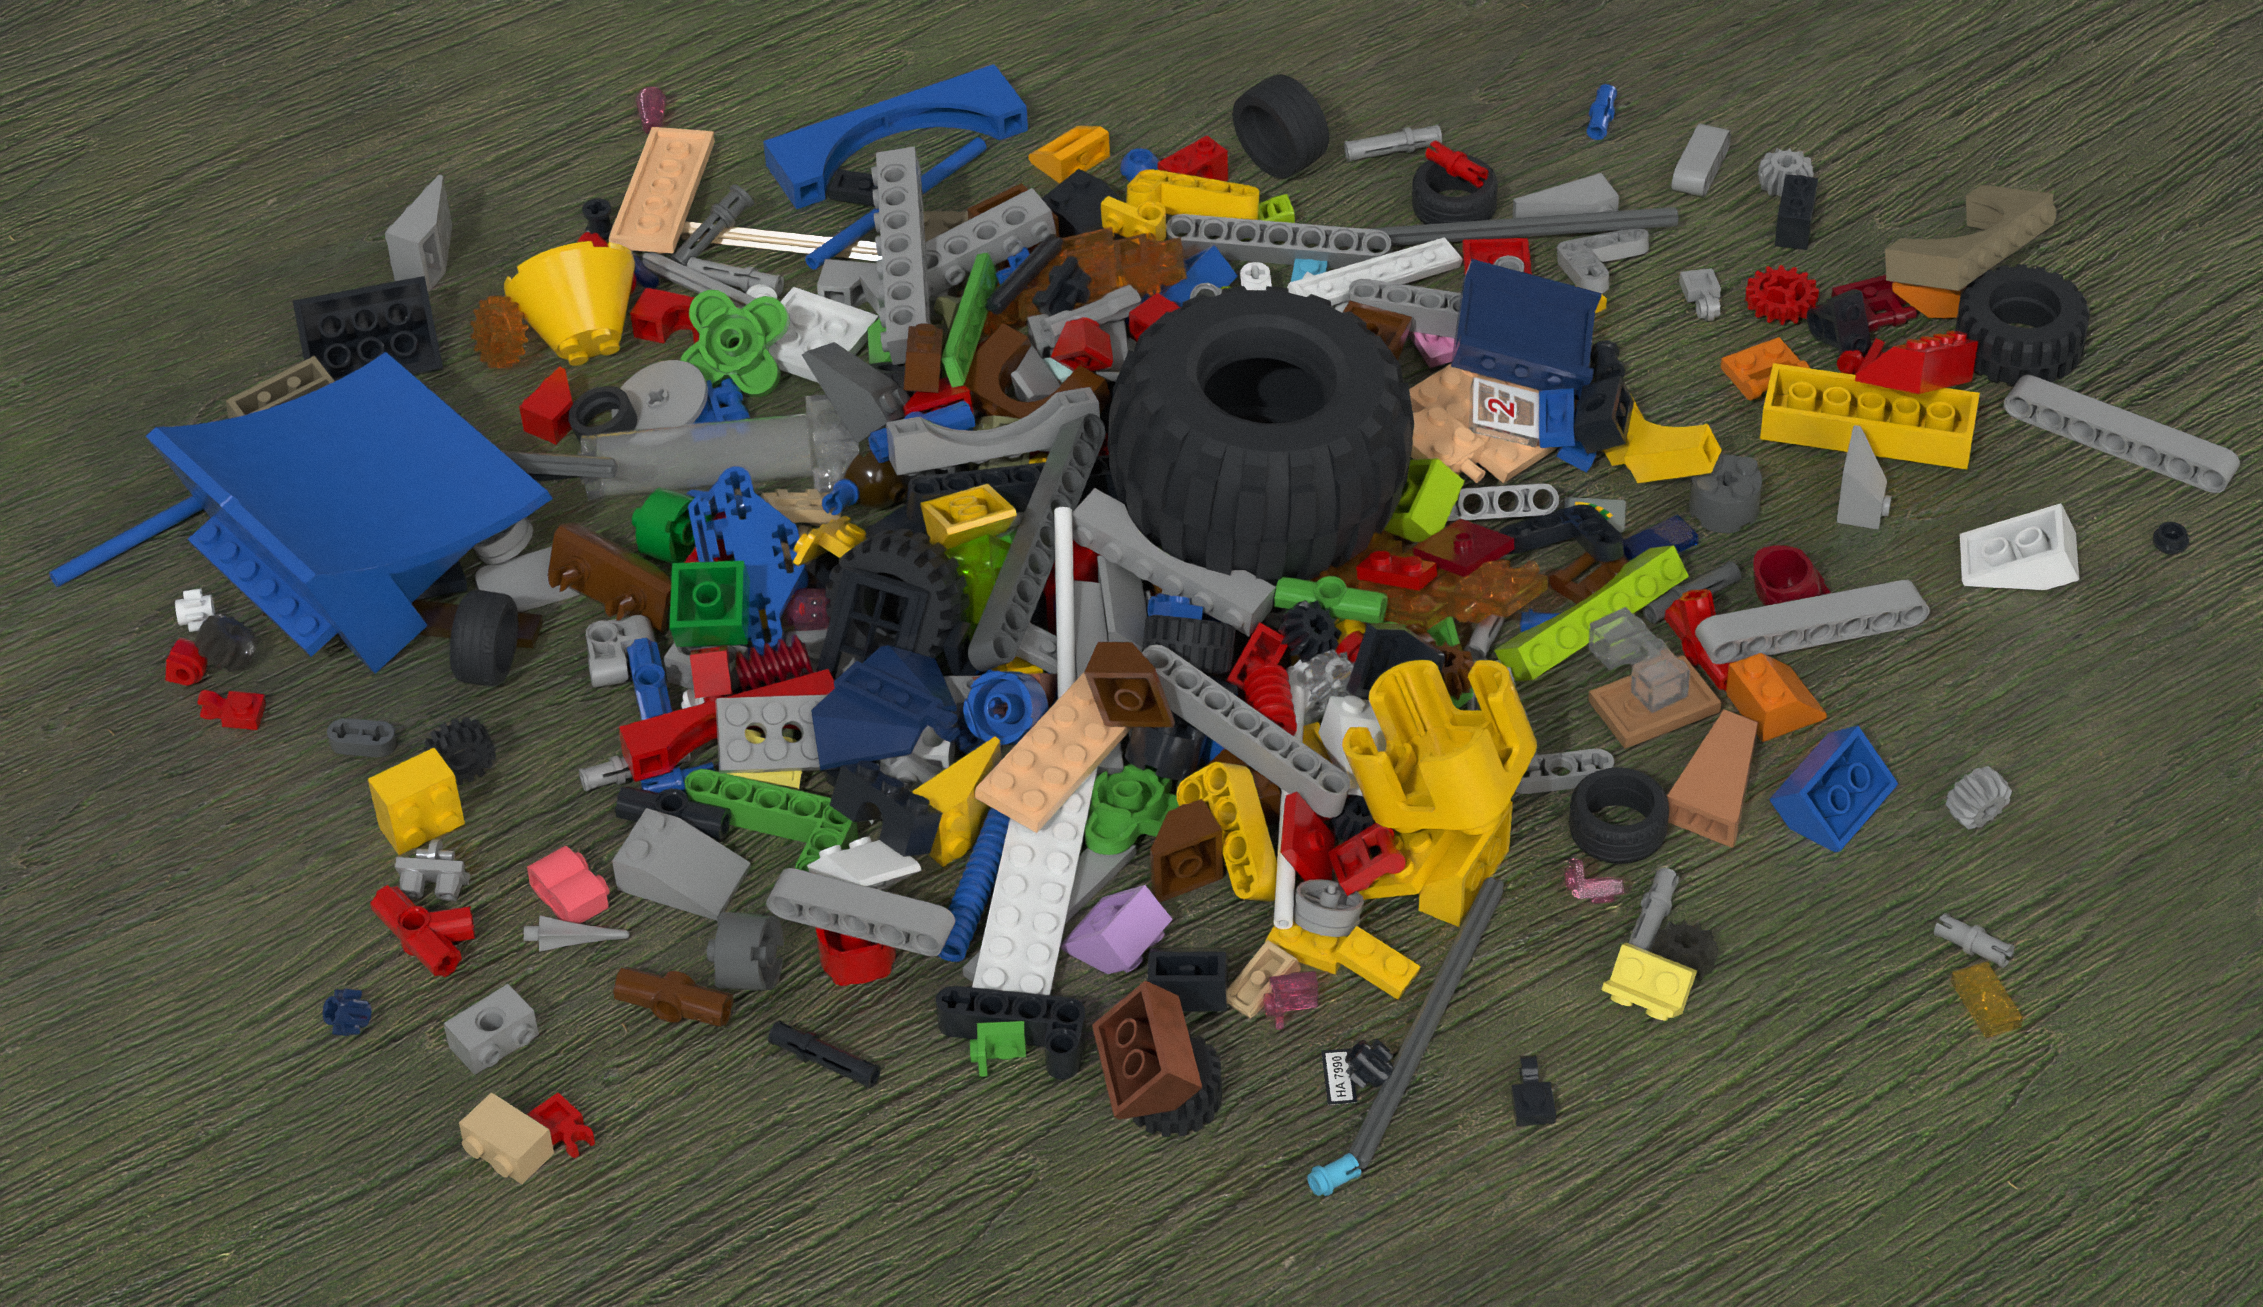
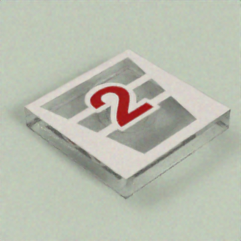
M1474 377L1470 385L1469 429L1473 433L1536 447L1539 440V393Z

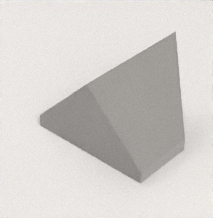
M1032 345L1017 370L1011 373L1017 401L1032 402L1041 400L1054 393L1061 386Z

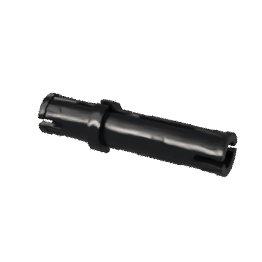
M780 1020L775 1022L768 1036L770 1044L796 1054V1058L804 1063L808 1061L814 1062L858 1082L868 1089L874 1087L879 1079L880 1065L873 1064L819 1039L818 1034L812 1031L802 1032Z

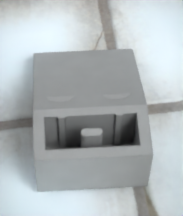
M438 175L426 186L416 200L406 208L403 214L385 232L395 281L425 276L428 292L446 273L452 231L451 215L442 175Z

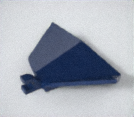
M889 645L881 646L863 663L856 661L834 681L835 689L811 710L820 771L838 768L841 765L857 764L861 760L871 762L909 755L927 726L933 728L940 738L950 743L960 734L959 728L952 727L958 721L957 715L952 713V711H957V707L935 658Z

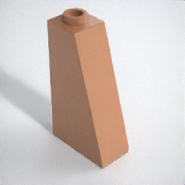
M1725 709L1722 711L1667 795L1669 802L1668 823L1731 848L1734 847L1755 749L1758 722Z

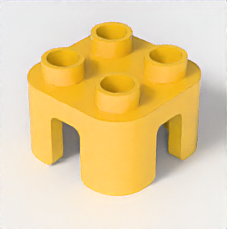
M1414 660L1401 663L1384 672L1375 681L1369 692V701L1386 739L1385 752H1378L1367 727H1350L1343 738L1342 748L1372 818L1377 824L1387 828H1394L1400 833H1413L1421 829L1461 830L1468 835H1479L1490 831L1500 822L1502 812L1508 806L1537 749L1536 738L1509 670L1505 665L1497 661L1478 660L1470 670L1468 678L1482 711L1460 710L1456 708L1452 703L1438 666L1430 660Z

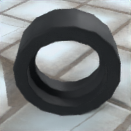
M601 386L585 392L575 400L570 408L568 420L580 444L587 449L600 451L611 449L630 437L637 424V414L623 390L613 386ZM605 410H619L616 416L609 422L601 426L587 427L590 420L597 414Z

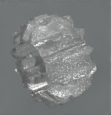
M1332 649L1324 654H1317L1310 660L1309 666L1302 673V676L1307 680L1304 682L1302 689L1308 690L1312 694L1308 702L1317 700L1320 711L1326 710L1330 696H1354L1346 690L1355 661H1348L1347 652L1337 655L1335 650Z

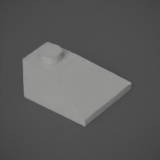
M1854 425L1843 470L1837 523L1879 530L1881 516L1888 517L1892 496L1885 495L1887 479L1861 426Z

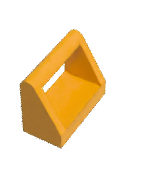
M1076 126L1030 153L1028 157L1034 166L1060 184L1077 169L1086 172L1110 157L1109 132L1101 126Z

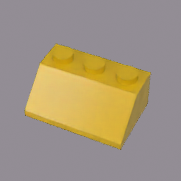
M1512 801L1509 802L1506 809L1502 812L1500 822L1490 831L1479 835H1468L1460 830L1419 892V911L1457 927L1461 926L1484 880L1494 875L1509 852Z

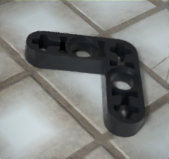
M1586 504L1571 506L1547 515L1513 523L1499 531V533L1514 538L1515 549L1509 552V554L1526 552L1570 538H1574L1597 561H1614L1621 558L1625 553L1621 533L1593 506Z

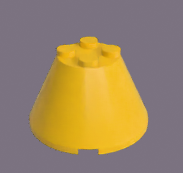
M592 241L567 244L531 257L517 266L519 273L512 279L510 276H507L504 282V292L509 303L559 357L568 359L570 365H582L591 357L600 354L611 355L619 351V342L622 336L635 270V260L628 248L613 242H609L608 247H594Z

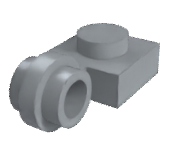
M1713 269L1680 272V286L1687 302L1696 301L1697 317L1699 319L1704 318L1705 321H1713L1714 317H1719L1721 287Z

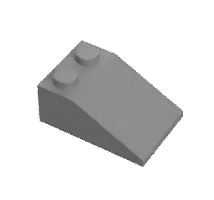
M648 808L645 809L612 860L618 891L718 921L719 914L725 911L751 869L749 861L684 820Z

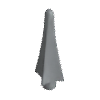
M541 915L539 926H524V941H539V952L589 942L627 939L630 935L627 930L588 926Z

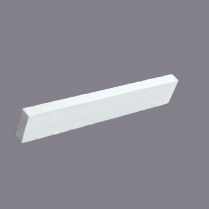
M1444 237L1293 281L1288 284L1287 288H1289V293L1304 297L1313 294L1331 301L1332 306L1349 301V286L1355 280L1372 279L1406 284L1459 268L1463 258Z

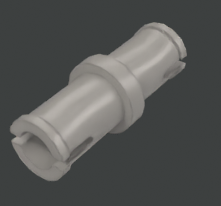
M1944 913L1939 918L1940 921L1944 922L1943 925L1937 923L1935 926V936L1942 937L1963 947V952L1971 956L1977 954L1998 964L2002 968L2006 967L2009 963V960L2005 959V955L2010 958L2013 956L2014 945L2007 944L1986 934L1985 929L1978 925L1971 927Z

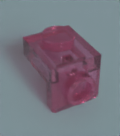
M1579 858L1569 859L1570 868L1564 869V878L1567 891L1572 890L1574 897L1578 899L1591 898V903L1596 904L1613 902L1614 895L1624 894L1622 878L1610 876L1585 879L1583 861Z
M1315 971L1294 972L1288 975L1269 977L1270 993L1263 994L1266 1017L1273 1016L1276 1030L1284 1029V1012L1318 1007V981Z

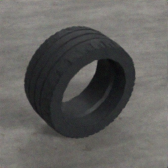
M1282 74L1271 76L1247 90L1234 103L1232 119L1236 135L1239 138L1238 140L1251 160L1265 173L1276 178L1290 177L1313 164L1327 151L1330 138L1324 113L1311 92L1294 78Z

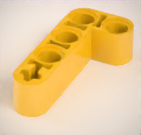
M1148 169L1140 171L1127 185L1126 204L1137 208L1143 202L1157 201L1165 207L1166 214L1169 215L1190 214L1258 220L1260 191L1258 188L1250 185Z
M1214 762L1185 778L1177 788V802L1181 806L1203 799L1222 828L1223 856L1235 894L1239 898L1246 900L1274 901L1277 860L1250 770L1242 765Z

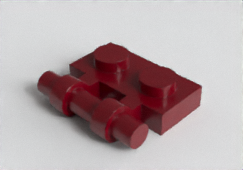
M1886 275L1832 288L1831 298L1853 289L1862 291L1869 333L1876 332L1878 327L1890 324L1893 327L1904 325L1906 320L1914 319L1917 316L1916 309L1912 305L1907 307L1901 306L1906 304V301L1893 292V281H1886ZM1883 309L1887 311L1879 314H1874L1875 311Z

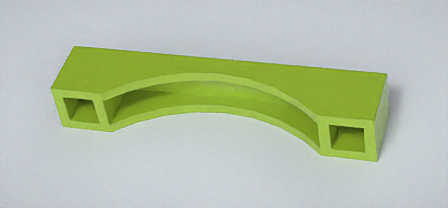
M1675 546L1649 548L1626 563L1611 581L1585 600L1561 614L1521 632L1494 651L1501 663L1511 668L1514 681L1534 680L1688 578V573Z

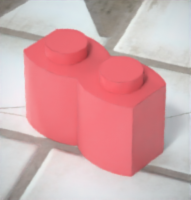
M564 846L527 866L531 887L538 897L551 907L559 920L581 924L609 908L607 895L610 894V890L606 881L601 875L595 876L589 870L588 864L581 853H574L570 848Z

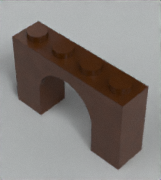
M1004 323L975 352L964 383L970 390L972 407L980 411L984 417L995 415L1022 419L1044 405L1055 393L1090 387L1098 399L1100 413L1112 401L1106 380L1080 365L1054 393L1046 398L1032 402H1021L1009 398L1007 391L1013 383L1011 373L1017 370L1030 349L1031 343L1028 336Z

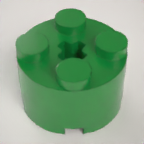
M658 487L647 498L642 507L636 508L632 515V525L636 527V542L639 553L669 563H684L696 547L688 505L695 497ZM711 514L705 515L706 522L712 521Z

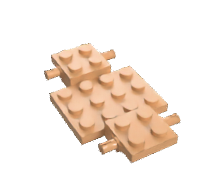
M1451 364L1409 389L1412 411H1414L1413 445L1411 457L1414 460L1438 458L1457 475L1464 472L1475 483L1480 482L1486 473L1476 465L1479 463L1502 483H1505L1559 448H1540L1538 438L1473 423L1474 377L1539 393L1541 390L1451 367ZM1479 382L1478 420L1494 422V413L1485 407V400L1489 397H1494V387ZM1499 390V399L1507 404V400L1510 401V394ZM1514 396V402L1517 403L1514 424L1534 426V403ZM1575 400V409L1579 400ZM1500 410L1498 422L1509 423V417Z

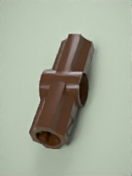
M629 967L621 968L616 976L613 990L614 999L650 1008L655 1016L672 1023L679 1022L684 1017L719 1027L722 1025L726 1026L734 1003L732 994L696 985L691 977L679 971H670L665 976H660Z

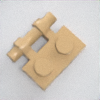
M775 489V492H762L761 494L762 499L794 524L810 523L815 526H821L822 524H828L832 519L837 520L841 518V513L831 515L835 508L830 513H826L822 507L823 497L830 492H819L817 489H806L805 492H788L787 489Z

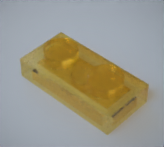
M1988 962L1952 972L1951 983L1985 1038L2021 1028L2023 1017Z

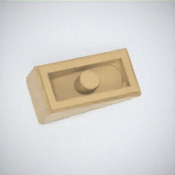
M1267 940L1228 987L1227 1004L1251 1019L1301 971L1297 958Z

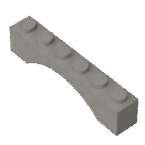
M1090 387L1057 392L1044 405L1028 416L1009 425L989 430H955L934 424L922 417L886 422L889 460L897 475L912 476L924 470L936 468L946 470L953 468L955 465L969 462L979 464L987 462L989 459L1003 456L1013 458L1031 451H1051L1058 431L1063 424L1089 413L1095 414L1100 418L1099 401Z
M1096 488L1072 512L1073 540L1077 544L1087 547L1105 557L1109 562L1116 563L1131 571L1138 578L1151 582L1171 596L1190 598V605L1202 606V613H1207L1223 623L1232 625L1237 631L1248 637L1256 629L1259 622L1261 623L1272 610L1275 586L1262 579H1256L1255 575L1246 570H1232L1230 576L1186 563L1168 555L1153 545L1138 530L1131 520L1125 504Z

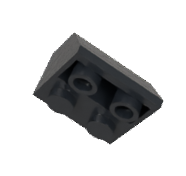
M1151 948L1148 958L1147 982L1178 995L1183 1011H1227L1229 949Z

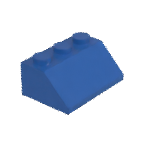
M1213 245L1173 266L1140 298L1141 304L1156 293H1159L1168 300L1175 302L1179 307H1182L1183 301L1190 299V294L1195 286L1201 283H1210L1220 289L1230 288L1229 285L1238 275L1217 247ZM1129 317L1125 318V324L1129 325Z
M1854 726L1828 733L1769 800L1789 829L1836 853L1840 852L1895 789L1898 782L1860 727Z

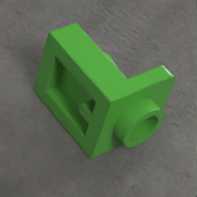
M1024 1021L977 1023V1039H970L971 1063L979 1064L980 1077L988 1076L987 1059L999 1058L1008 1060L1026 1057Z

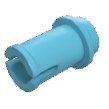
M1347 1153L1324 1167L1317 1165L1312 1168V1173L1307 1176L1308 1184L1317 1196L1322 1194L1329 1196L1333 1193L1334 1188L1361 1175V1169L1352 1170L1358 1167L1359 1163L1352 1154Z

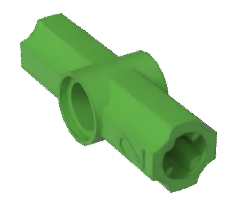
M1283 576L1277 582L1274 597L1275 607L1290 609L1298 602H1303L1304 600L1308 603L1318 600L1321 609L1330 607L1329 615L1331 618L1339 619L1337 623L1345 619L1367 623H1383L1388 604L1387 594L1346 587L1345 582L1335 576H1327L1317 582Z

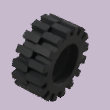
M463 717L461 723H459L457 718L451 719L452 724L449 726L445 722L440 724L441 730L438 732L434 729L430 733L432 739L426 738L425 740L426 747H424V752L435 748L454 773L457 785H463V779L466 778L468 782L475 781L473 776L476 774L480 777L485 774L483 768L490 769L493 765L491 760L496 758L494 752L496 749L486 727L475 718L471 722L469 717ZM461 749H465L464 751H462V752H460V753L454 754L455 752H457V751H459V750H461Z

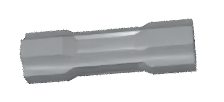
M1131 284L1109 292L1102 299L1073 311L1065 310L1040 321L1041 335L1044 341L1053 348L1056 346L1067 321L1082 317L1090 318L1099 323V325L1109 321H1120L1129 317V312L1141 304L1140 296L1137 290L1133 289Z

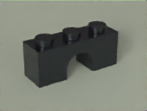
M861 760L857 764L841 765L829 804L853 822L877 820L882 815L883 825L879 840L903 857L930 854L943 814L931 806L927 798L912 793L904 787L905 784L902 781L887 776L880 771V767L877 764L866 760Z

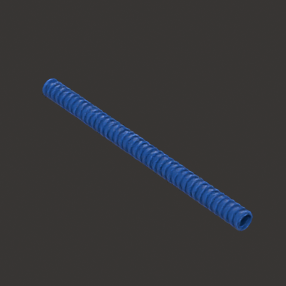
M1057 687V691H1056V694H1055V697H1054L1052 706H1053V705L1056 703V701L1058 700V687ZM992 807L984 821V826L981 828L977 843L973 847L970 860L966 864V869L963 871L959 886L956 888L955 895L948 907L956 921L938 956L950 962H959L965 958L970 941L973 939L977 924L980 922L981 915L988 902V897L991 895L992 888L997 879L1010 818Z

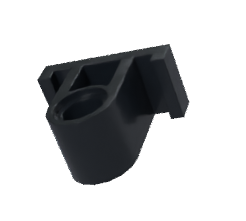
M1857 289L1847 291L1826 299L1827 303L1807 311V324L1811 334L1817 340L1837 347L1839 350V355L1836 356L1837 360L1841 353L1854 350L1861 351L1862 356L1866 357L1872 345L1862 291Z

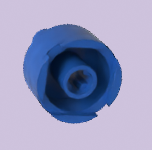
M994 671L980 676L973 682L968 698L965 699L963 706L966 724L976 737L987 742L996 736L1000 740L1001 745H1016L1048 711V700L1042 686L1032 675L1016 671ZM1008 706V710L1006 711V714H1005L1004 708H1006V707Z

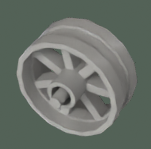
M525 517L510 527L477 543L472 549L475 550L480 560L486 564L506 562L518 555L527 546L533 533L531 521L528 517Z
M1322 879L1308 880L1300 883L1297 887L1293 920L1298 926L1309 932L1330 937L1348 936L1356 926L1359 927L1360 913L1363 910L1364 900L1358 891L1347 896L1339 882Z

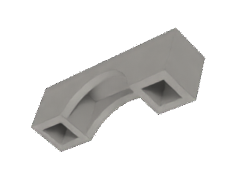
M825 259L817 283L818 295L857 308L867 302L859 276L877 267V263ZM956 285L929 299L931 320H943L941 315L935 313L936 299L939 296L946 295L956 297Z

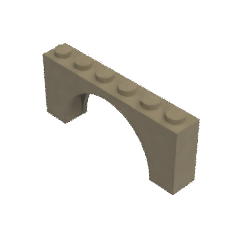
M1980 185L1966 195L1967 226L1984 229V231L1945 239H1899L1885 249L1886 281L1961 290L2054 225L2056 208L2053 205V193Z

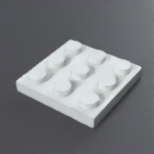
M793 287L781 301L790 316L788 331L780 340L769 347V352L779 365L780 370L818 382L802 354L835 342L856 355L868 340L867 328L879 316Z

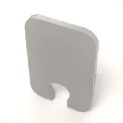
M552 547L514 557L499 564L484 566L476 571L475 574L478 590L505 593L511 596L516 603L518 612L580 595L569 588L559 592L560 585L555 588L550 586L547 575Z

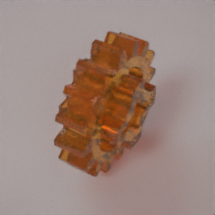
M488 296L487 300H480L481 309H474L473 311L477 319L470 323L474 327L471 339H476L477 341L474 351L482 352L480 361H488V367L509 368L512 367V364H518V356L525 355L526 353L522 344L528 343V339L525 337L528 325L522 324V319L525 316L524 312H517L519 304L511 302L509 296Z

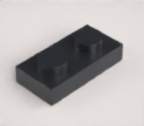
M838 169L829 188V198L847 203L875 206L873 190L878 189V186H874L872 174Z

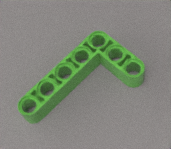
M708 769L694 770L685 778L684 783L688 800L729 808L731 810L729 825L806 843L795 869L809 872L807 865L820 859V851L836 845H840L842 850L850 849L849 843L859 838L857 822L851 821L829 805L831 798L726 773L719 774L717 771Z

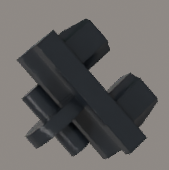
M1068 256L1062 266H1054L1049 273V286L1046 291H1037L1032 299V303L1040 313L1048 314L1049 317L1065 310L1072 311L1076 303H1086L1090 298L1091 293L1087 286L1092 279L1080 268L1076 257Z

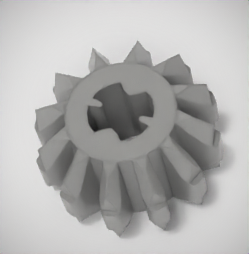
M1776 148L1775 153H1766L1758 168L1761 189L1768 191L1769 196L1778 195L1781 197L1786 174L1814 177L1811 158L1804 157L1803 151L1792 152L1791 148L1787 151Z
M1990 766L1981 769L1975 768L1969 775L1964 774L1963 779L1955 783V788L1948 792V799L1945 805L1955 820L1964 825L1968 830L1975 827L1980 828L1986 822L1993 821L1997 814L2002 813V808L2010 802L2009 797L2012 790L2008 786V782Z

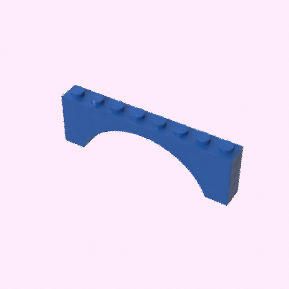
M995 64L765 140L763 144L766 166L794 207L799 209L826 200L829 182L838 167L853 153L878 139L913 129L947 127L971 130L991 136L997 140H1002L1028 131L1027 106Z

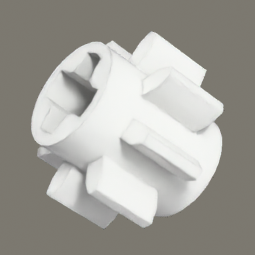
M202 589L183 591L184 599L175 600L179 626L188 625L189 632L208 630L207 622L216 620L212 595L203 596Z

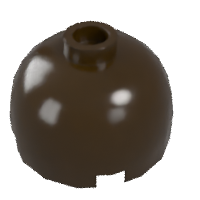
M870 451L864 457L858 454L853 459L845 473L844 479L854 482L858 487L859 498L856 502L864 508L880 510L894 503H899L906 497L910 476L897 475L890 460L879 463L873 452Z

